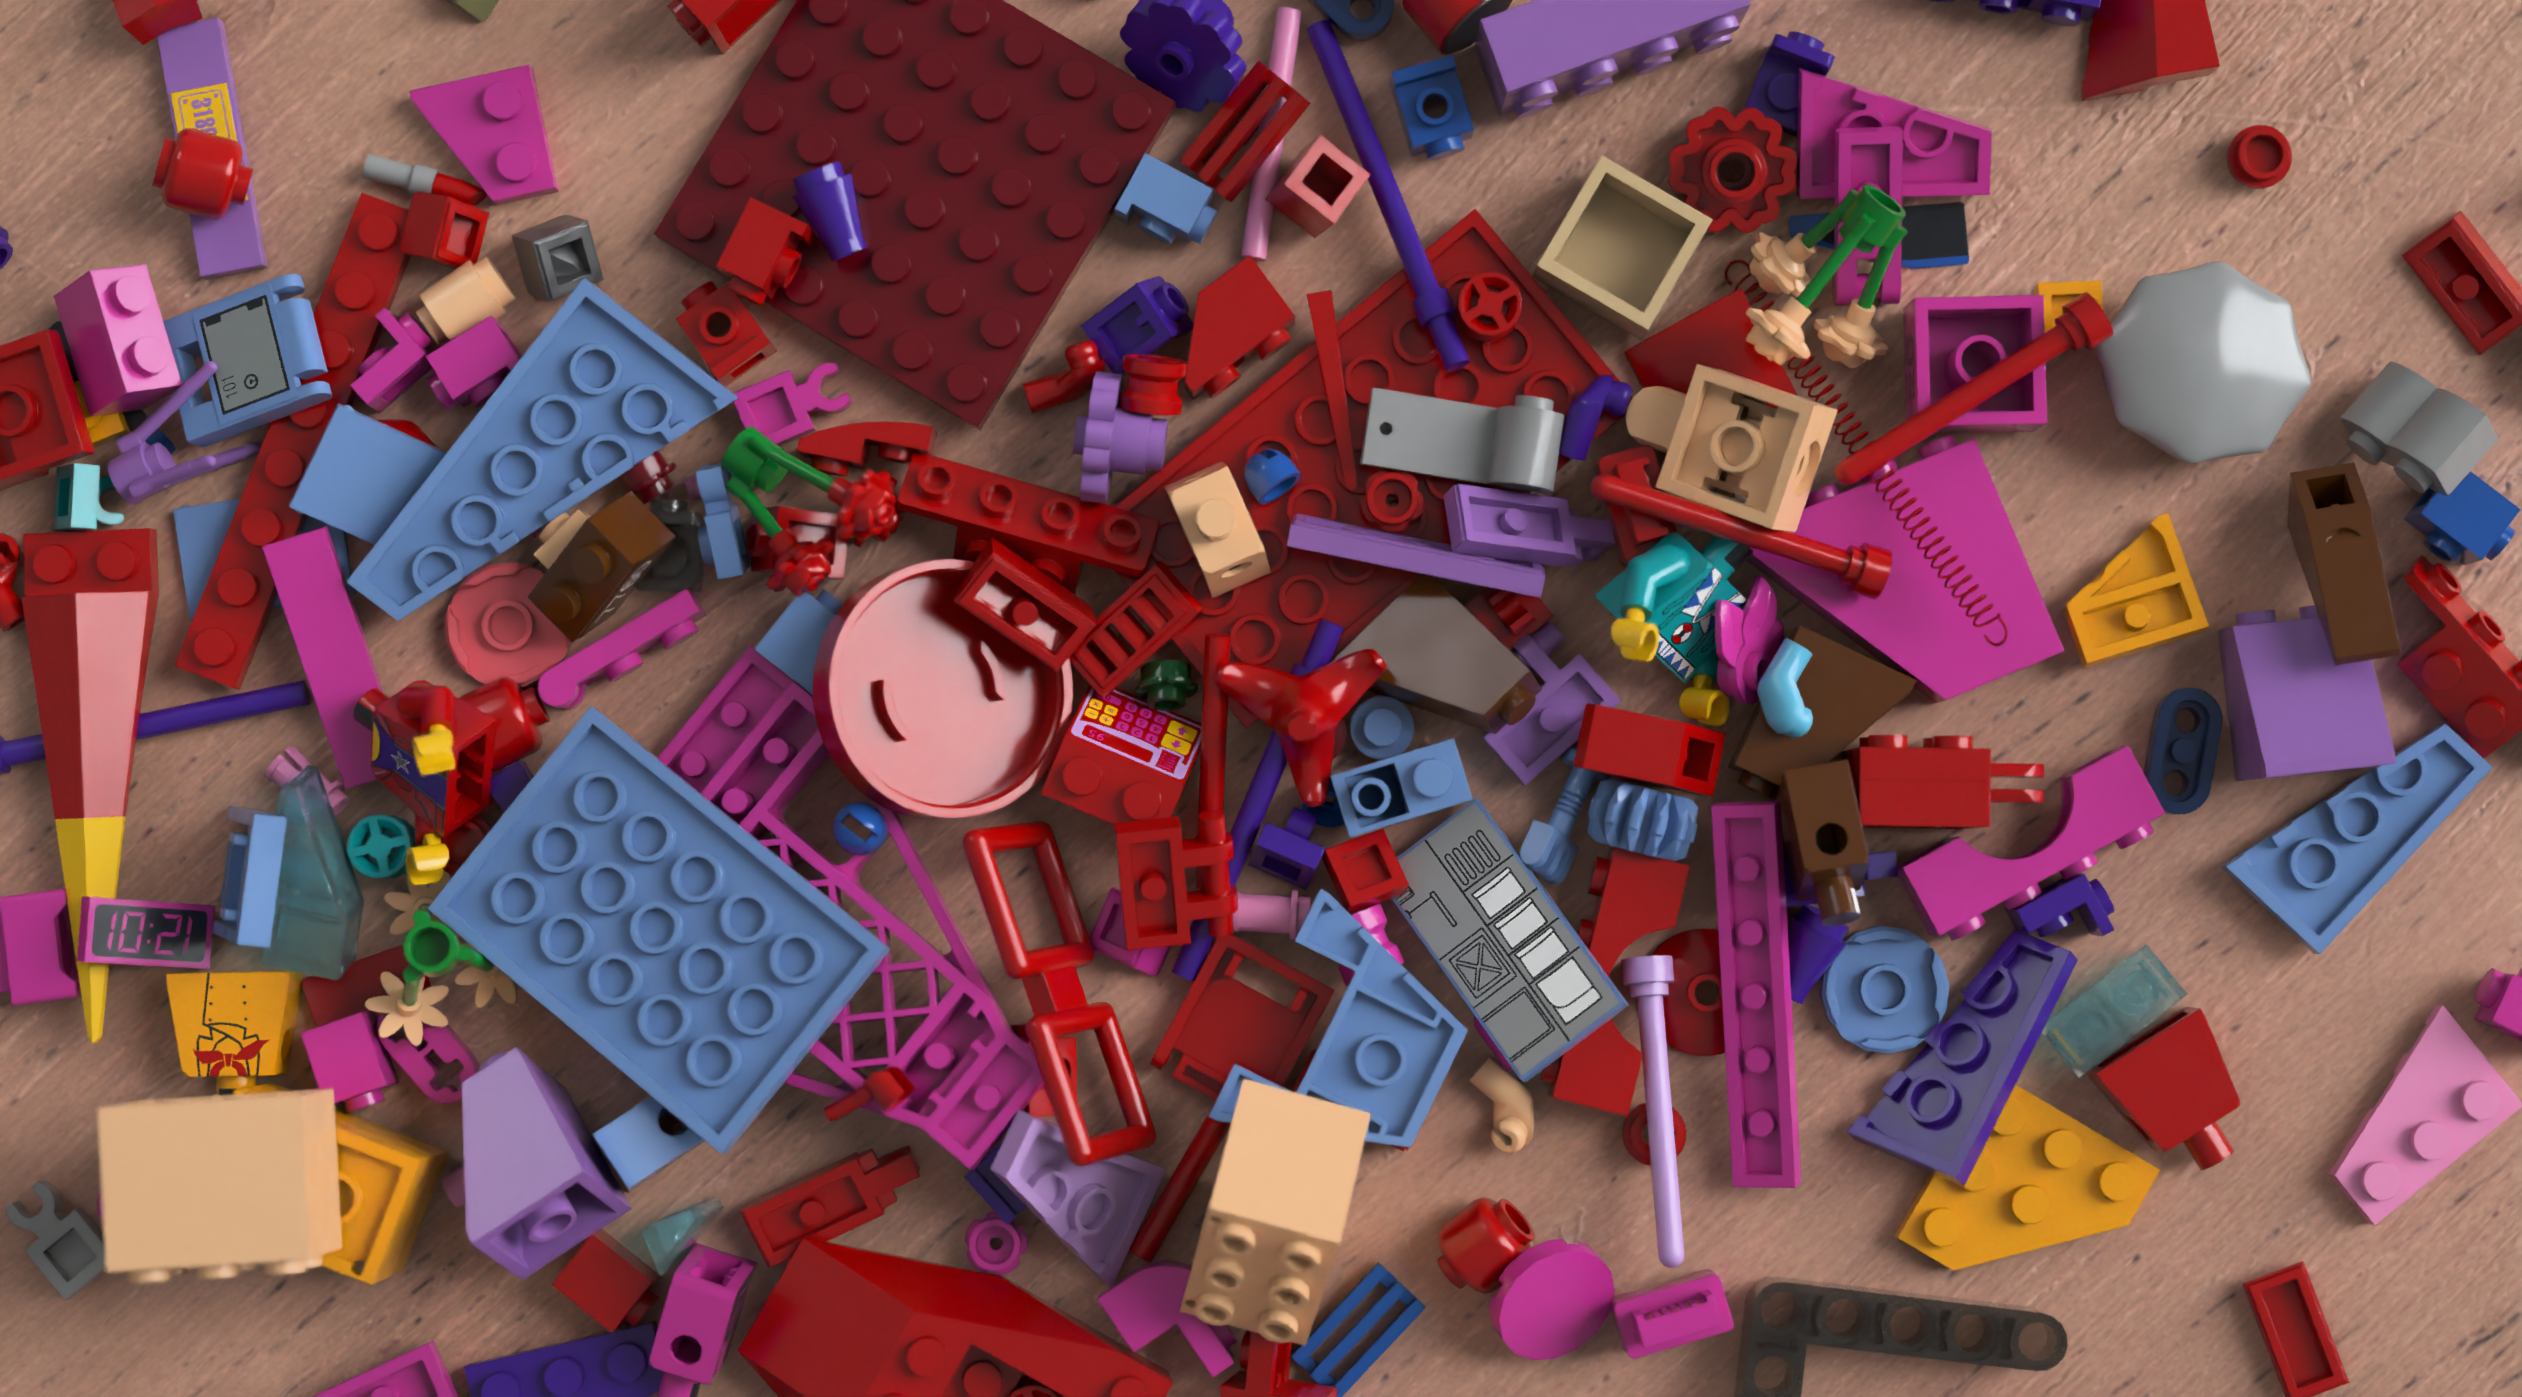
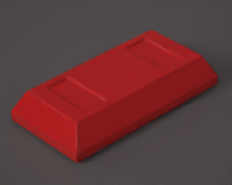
M2303 1261L2242 1283L2285 1397H2313L2350 1383Z

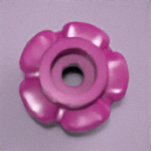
M995 1211L989 1212L985 1219H975L967 1228L965 1234V1243L969 1245L967 1258L971 1265L981 1272L986 1273L990 1270L994 1271L997 1275L1010 1273L1019 1266V1257L1027 1250L1028 1237L1026 1231L1022 1226L1016 1225L1014 1219L1007 1225ZM994 1237L1000 1238L1002 1241L1001 1248L993 1249L990 1246V1240Z

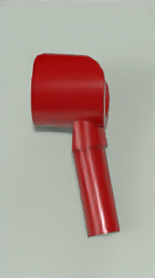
M890 1066L883 1071H877L869 1075L863 1082V1086L859 1087L857 1091L826 1106L824 1113L829 1121H834L868 1104L873 1099L876 1100L885 1112H889L906 1100L914 1092L915 1087L899 1067Z

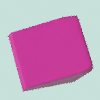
M1111 887L1089 937L1093 949L1135 969L1157 976L1162 969L1171 946L1127 951L1121 893L1119 890Z

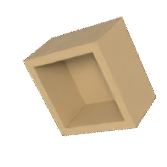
M1601 155L1537 264L1532 277L1642 340L1713 219Z

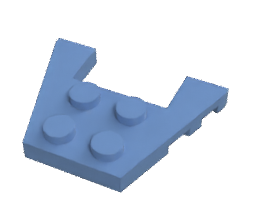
M1320 889L1295 942L1352 969L1354 975L1295 1093L1371 1113L1364 1141L1412 1147L1468 1030L1348 913L1330 893ZM1234 1063L1209 1117L1216 1121L1231 1123L1243 1079L1287 1091L1290 1090Z

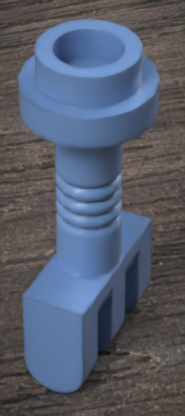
M1578 741L1574 748L1566 750L1562 762L1572 770L1563 787V792L1560 794L1561 798L1558 799V804L1555 805V810H1553L1547 824L1533 820L1520 849L1521 860L1552 885H1557L1564 881L1579 850V847L1569 839V836L1576 823V818L1579 816L1578 812L1581 811V806L1584 805V800H1586L1594 781H1605L1610 778L1609 775L1573 767Z

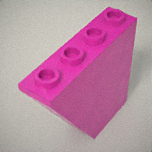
M1953 434L1918 448L1920 461L1898 469L1895 460L1892 459L1886 466L1877 470L1871 479H1880L1888 471L1896 469L1892 476L1880 483L1878 489H1886L1896 480L1903 479L1901 484L1888 491L1885 499L1894 498L1902 490L1910 488L1907 494L1894 502L1892 508L1902 507L1910 499L1917 498L1912 505L1902 510L1899 518L1908 517L1916 509L1924 507L1921 513L1908 521L1906 527L1916 526L1924 518L1931 517L1926 524L1916 529L1913 537L1922 536L1932 527L1938 526L1935 532L1922 540L1920 547L1928 546L1940 536H1945L1944 540L1928 551L1927 556H1934L1945 547L1952 546L1948 552L1939 556L1933 565H1942L1953 556L1959 555L1958 559L1947 565L1940 575H1948L1961 565H1966L1962 571L1949 580L1947 585L1957 584L1966 576L1972 575L1970 580L1958 587L1954 595L1963 594L1974 585L1980 584L1979 588L1968 594L1961 604H1969L1979 596L1987 594L1982 601L1970 609L1968 614L1978 613L1989 604H1994L1990 610L1983 613L1977 619L1975 624H1982L1994 618L1998 613L2001 614L2000 617L2008 631L2007 640L2004 644L2000 646L1990 645L1984 635H1987L1988 639L1994 643H1999L2004 639L2005 629L1998 619L1982 627L1973 626L1975 617L1966 616L1968 607H1959L1961 597H1952L1954 588L1945 587L1947 578H1938L1939 569L1931 568L1933 559L1924 558L1925 550L1917 548L1919 540L1910 539L1912 530H1904L1903 524L1905 521L1896 520L1898 511L1889 510L1891 502L1883 501L1884 492L1876 491L1877 483L1869 482L1870 474L1861 479L1862 485L1843 493H1839L1836 483L1809 493L1797 530L1791 533L1844 550L1850 545L1860 547L1863 543L1890 550L1892 553L1891 570L1886 585L1877 599L1874 600L1849 592L1847 584L1838 581L1837 574L1752 547L1749 548L1753 553L1746 559L1747 562L1884 665L1915 679L1914 687L1935 703L1948 700L2064 652V648L1975 438L1957 445Z

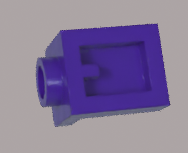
M1790 31L1787 37L1775 34L1767 48L1745 108L1753 107L1758 109L1765 117L1779 122L1782 132L1797 137L1799 68L1826 76L1831 69L1835 56L1822 51L1824 44L1807 34Z
M1157 276L1133 285L1082 324L1081 327L1088 338L1097 344L1099 354L1105 359V363L1112 373L1124 376L1126 375L1122 369L1124 355H1153L1171 340L1190 332L1193 329L1194 323L1188 316L1189 307L1181 292L1174 285L1165 282L1162 277Z
M2081 873L2066 880L2061 878L2042 888L2040 895L2014 909L2007 910L2005 908L2017 931L2030 933L2036 930L2039 937L2052 934L2073 922L2074 918L2070 911L2075 908L2091 935L2103 937L2114 931L2113 925L2108 918V915L2114 913V907L2107 892L2097 879L2089 882L2086 875Z

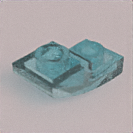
M2146 944L2050 1018L2042 1033L2080 1079L2185 997L2187 993Z

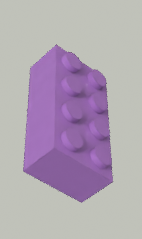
M1533 0L1481 19L1474 47L1499 115L1515 111L1520 119L1549 109L1554 105L1551 97L1575 89L1577 97L1599 92L1613 84L1612 75L1634 68L1637 76L1660 70L1673 62L1671 58L1673 53L1694 46L1696 54H1704L1729 44L1732 41L1730 33L1739 29V25L1751 3L1749 0Z

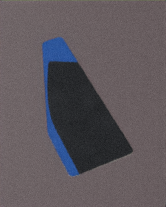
M1962 202L1902 207L1906 212V216L1902 220V226L1908 233L1902 239L1901 266L1917 269L1964 265L1969 262L1965 208ZM1830 213L1791 216L1788 220L1790 238L1792 239L1798 233H1808ZM1834 229L1815 245L1834 249Z

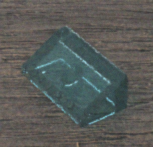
M716 1197L663 1217L645 1227V1231L642 1233L659 1276L678 1266L723 1209L720 1199L716 1200Z

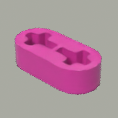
M379 1013L376 1023L379 1040L421 1091L431 1100L442 1104L462 1101V1086L459 1090L452 1085L443 1088L437 1086L435 1080L440 1076L441 1071L429 1057L435 1051L442 1061L447 1064L459 1060L464 1067L458 1075L461 1083L478 1072L480 1064L475 1055L449 1025L438 1028L422 1023L423 1038L428 1043L422 1049L420 1045L415 1047L410 1044L407 1037L398 1040L395 1034L388 1038H380L378 1030L388 1014Z

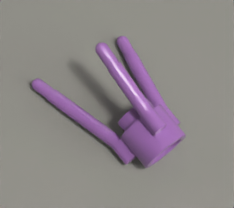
M208 361L136 430L116 440L122 454L109 460L107 468L114 487L129 504L136 505L176 483L234 464L259 453L261 444L253 442L214 456L206 455L176 466L173 457L164 445L159 442L149 445L145 442L153 432L217 371V364L215 362Z

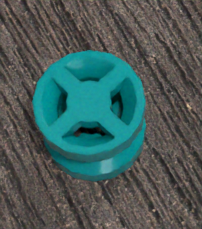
M370 815L360 820L351 829L347 840V854L352 865L361 874L372 878H397L406 874V850L410 847L419 846L415 841V828L407 820L394 815ZM393 848H395L394 853L390 856L391 863H389L388 856L392 853Z

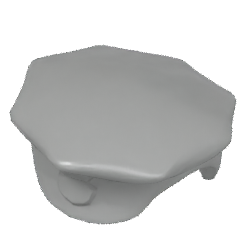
M2210 262L2181 271L2145 276L2136 284L2111 323L2113 336L2096 346L2098 358L2103 366L2104 385L2112 400L2116 419L2125 428L2145 438L2174 458L2188 464L2262 453L2267 450L2311 385V376L2299 342L2291 304L2286 299L2248 279L2224 262Z

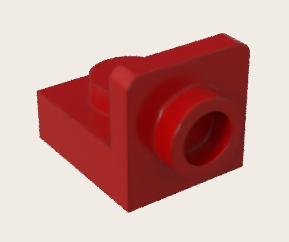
M784 506L766 508L781 529L789 528L798 542L813 541L815 543L822 538H826L827 541L830 540L834 548L826 558L832 571L826 579H844L848 539L846 540L839 535L841 524L837 521L838 514ZM756 518L752 519L748 526L745 542L747 555L752 557L751 571L759 573L775 572L774 566L778 556L768 545L771 538Z

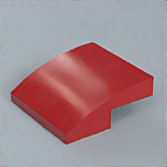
M1742 288L1685 317L1624 352L1642 389L1661 386L1687 394L1696 366L1699 364L1724 370L1798 396L1783 366L1775 361H1769L1766 356L1761 355L1754 349L1753 344L1746 341L1754 325L1746 315V311L1749 307H1752ZM1767 402V405H1770V406H1773V407H1775V408H1778L1777 405H1774V404H1771V403H1768V402Z

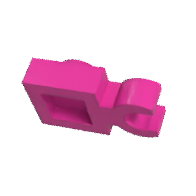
M825 363L817 366L809 374L807 382L797 386L792 372L787 370L735 392L734 394L738 396V399L733 401L744 428L755 427L778 446L815 432L816 429L810 417L811 413L820 410L828 414H837L845 411L853 404L848 393L840 395L835 399H827L821 394L822 383L826 379L840 374L835 363Z

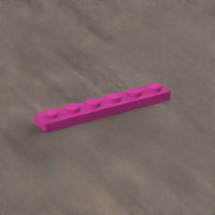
M1781 801L1717 802L1711 806L1733 1187L1796 1188L1802 1183Z

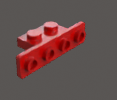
M915 452L912 455L897 500L899 510L957 526L953 559L975 562L984 546L991 538H994L1074 594L1078 587L1084 562L1132 576L1142 577L1145 573L1159 527V521L1149 516L1102 503L1080 501L1078 496L922 452Z
M2421 555L2410 564L2404 579L2444 624L2401 656L2397 665L2463 739L2484 759L2522 731V659L2519 661L2503 643L2505 635L2497 622L2482 610L2476 613L2459 595L2462 593V588L2456 577L2444 565L2440 563L2432 565L2424 555Z

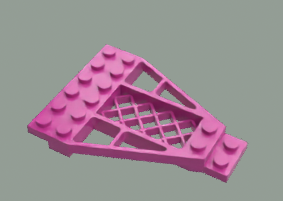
M750 645L657 758L768 849L780 848L781 859L793 869L792 849L828 878L810 880L809 882L818 890L829 888V899L840 908H842L841 890L876 918V920L858 922L867 930L878 929V939L889 948H891L890 930L925 959V961L892 964L890 950L880 962V965L871 973V975H881L884 1011L851 1014L849 1001L830 1025H840L842 1055L821 1037L810 1049L811 1053L844 1080L842 1084L834 1086L794 1072L790 1074L784 1083L839 1100L863 1086L867 1076L859 1069L897 1066L914 1085V1092L889 1112H885L875 1099L860 1108L921 1127L969 1169L975 1170L1011 1126L1018 1109L1023 1111L1044 1085L1032 1048L1011 1030V1025L896 812L874 802L876 808L881 811L887 821L888 833L886 840L890 835L892 836L952 948L948 954L941 953L862 887L859 881V874L877 851L863 856L853 854L845 864L836 865L785 822L783 813L786 806L828 757L829 753L821 738L816 722L813 695ZM767 829L779 837L759 840ZM872 831V832L870 833V835L866 838L865 842H866L867 839L871 836V834L873 833V831ZM927 970L930 1006L896 1010L893 973ZM938 971L954 984L942 1000L940 999ZM928 1016L899 1051L897 1019ZM885 1020L888 1057L855 1060L852 1023Z

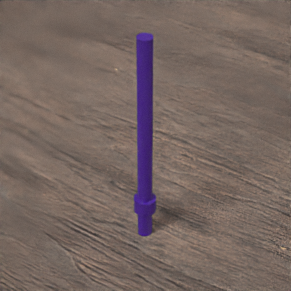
M1329 20L1318 21L1307 28V33L1362 167L1371 174L1368 177L1369 184L1416 296V299L1412 302L1421 327L1429 328L1446 371L1460 369L1466 366L1470 359L1453 321V317L1457 314L1448 289L1439 287L1331 22Z
M1320 618L1302 663H1294L1290 674L1302 676L1328 664L1344 627ZM1274 730L1230 832L1233 836L1234 857L1228 863L1230 884L1236 886L1288 762L1279 737ZM1207 919L1193 920L1190 927L1191 944H1184L1172 969L1174 974L1190 981H1195L1214 938L1208 933Z
M305 680L141 713L136 740L310 705L308 687ZM42 734L5 741L4 737L0 736V775L10 773L11 766L46 759Z

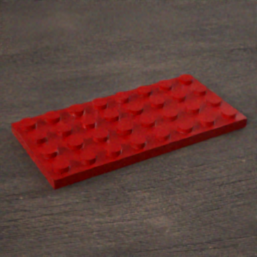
M1476 209L1471 211L1425 250V253L1439 287L1448 289L1455 309L1464 284L1475 275L1484 272H1498L1509 277L1517 285L1522 297V312L1514 329L1507 336L1494 342L1478 341L1464 332L1459 325L1457 316L1453 317L1470 362L1460 369L1446 371L1429 328L1421 327L1412 302L1416 299V296L1404 268L1336 323L1358 481L1356 490L1349 491L1345 487L1317 343L1314 341L1163 466L1162 471H1157L1115 506L1155 518L1159 521L1158 532L1145 573L1159 561H1162L1202 606L1203 610L1171 639L1202 677L1204 673L1205 634L1220 633L1231 635L1230 662L1261 665L1290 673L1294 663H1302L1320 618L1344 627L1332 655V660L1421 575L1420 573L1287 546L1292 518L1297 513L1382 530L1377 522L1371 523L1365 518L1360 504L1361 498L1366 494L1364 485L1371 475L1381 470H1385L1388 473L1394 471L1360 465L1371 388L1494 408L1514 406L1517 395L1541 397L1554 401L1553 411L1564 415V425L1571 403L1598 376L1614 375L1613 380L1620 382ZM1481 315L1482 317H1484V318H1486V319H1491V320L1493 321V319H1492L1491 317H1485V316ZM1602 410L1591 444L1622 419L1626 412L1622 416H1614ZM1271 448L1281 451L1290 458L1301 473V478L1281 497L1268 504L1260 505L1245 482V466L1251 456ZM1559 453L1556 473L1569 463L1572 458ZM1222 461L1231 472L1262 542L1271 573L1212 599L1163 487ZM1410 473L1418 482V492L1423 494L1424 507L1418 519L1410 520L1406 529L1392 533L1451 544L1444 495L1453 485L1464 484L1528 494L1533 492ZM1390 494L1386 497V503L1389 506H1395L1398 503V497ZM1114 571L1128 588L1141 578ZM1151 589L1145 593L1168 621L1174 617ZM1228 694L1229 710L1246 730L1249 729L1260 718Z

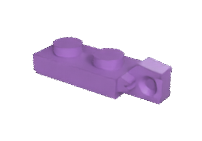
M1464 484L1453 485L1444 495L1452 552L1565 567L1577 566L1582 561L1596 562L1600 559L1599 556L1615 544L1611 521L1576 517L1574 509L1568 507V501L1564 498Z

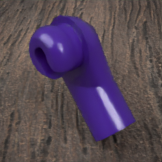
M1614 375L1598 376L1571 403L1562 428L1559 453L1572 459L1586 460L1602 410L1614 416L1624 415L1633 391L1631 386L1625 382L1614 381Z

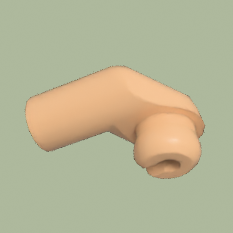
M1487 1057L1471 1076L1469 1082L1493 1101V1130L1491 1131L1493 1144L1504 1153H1516L1529 1144L1534 1133V1098L1525 1086L1490 1057Z

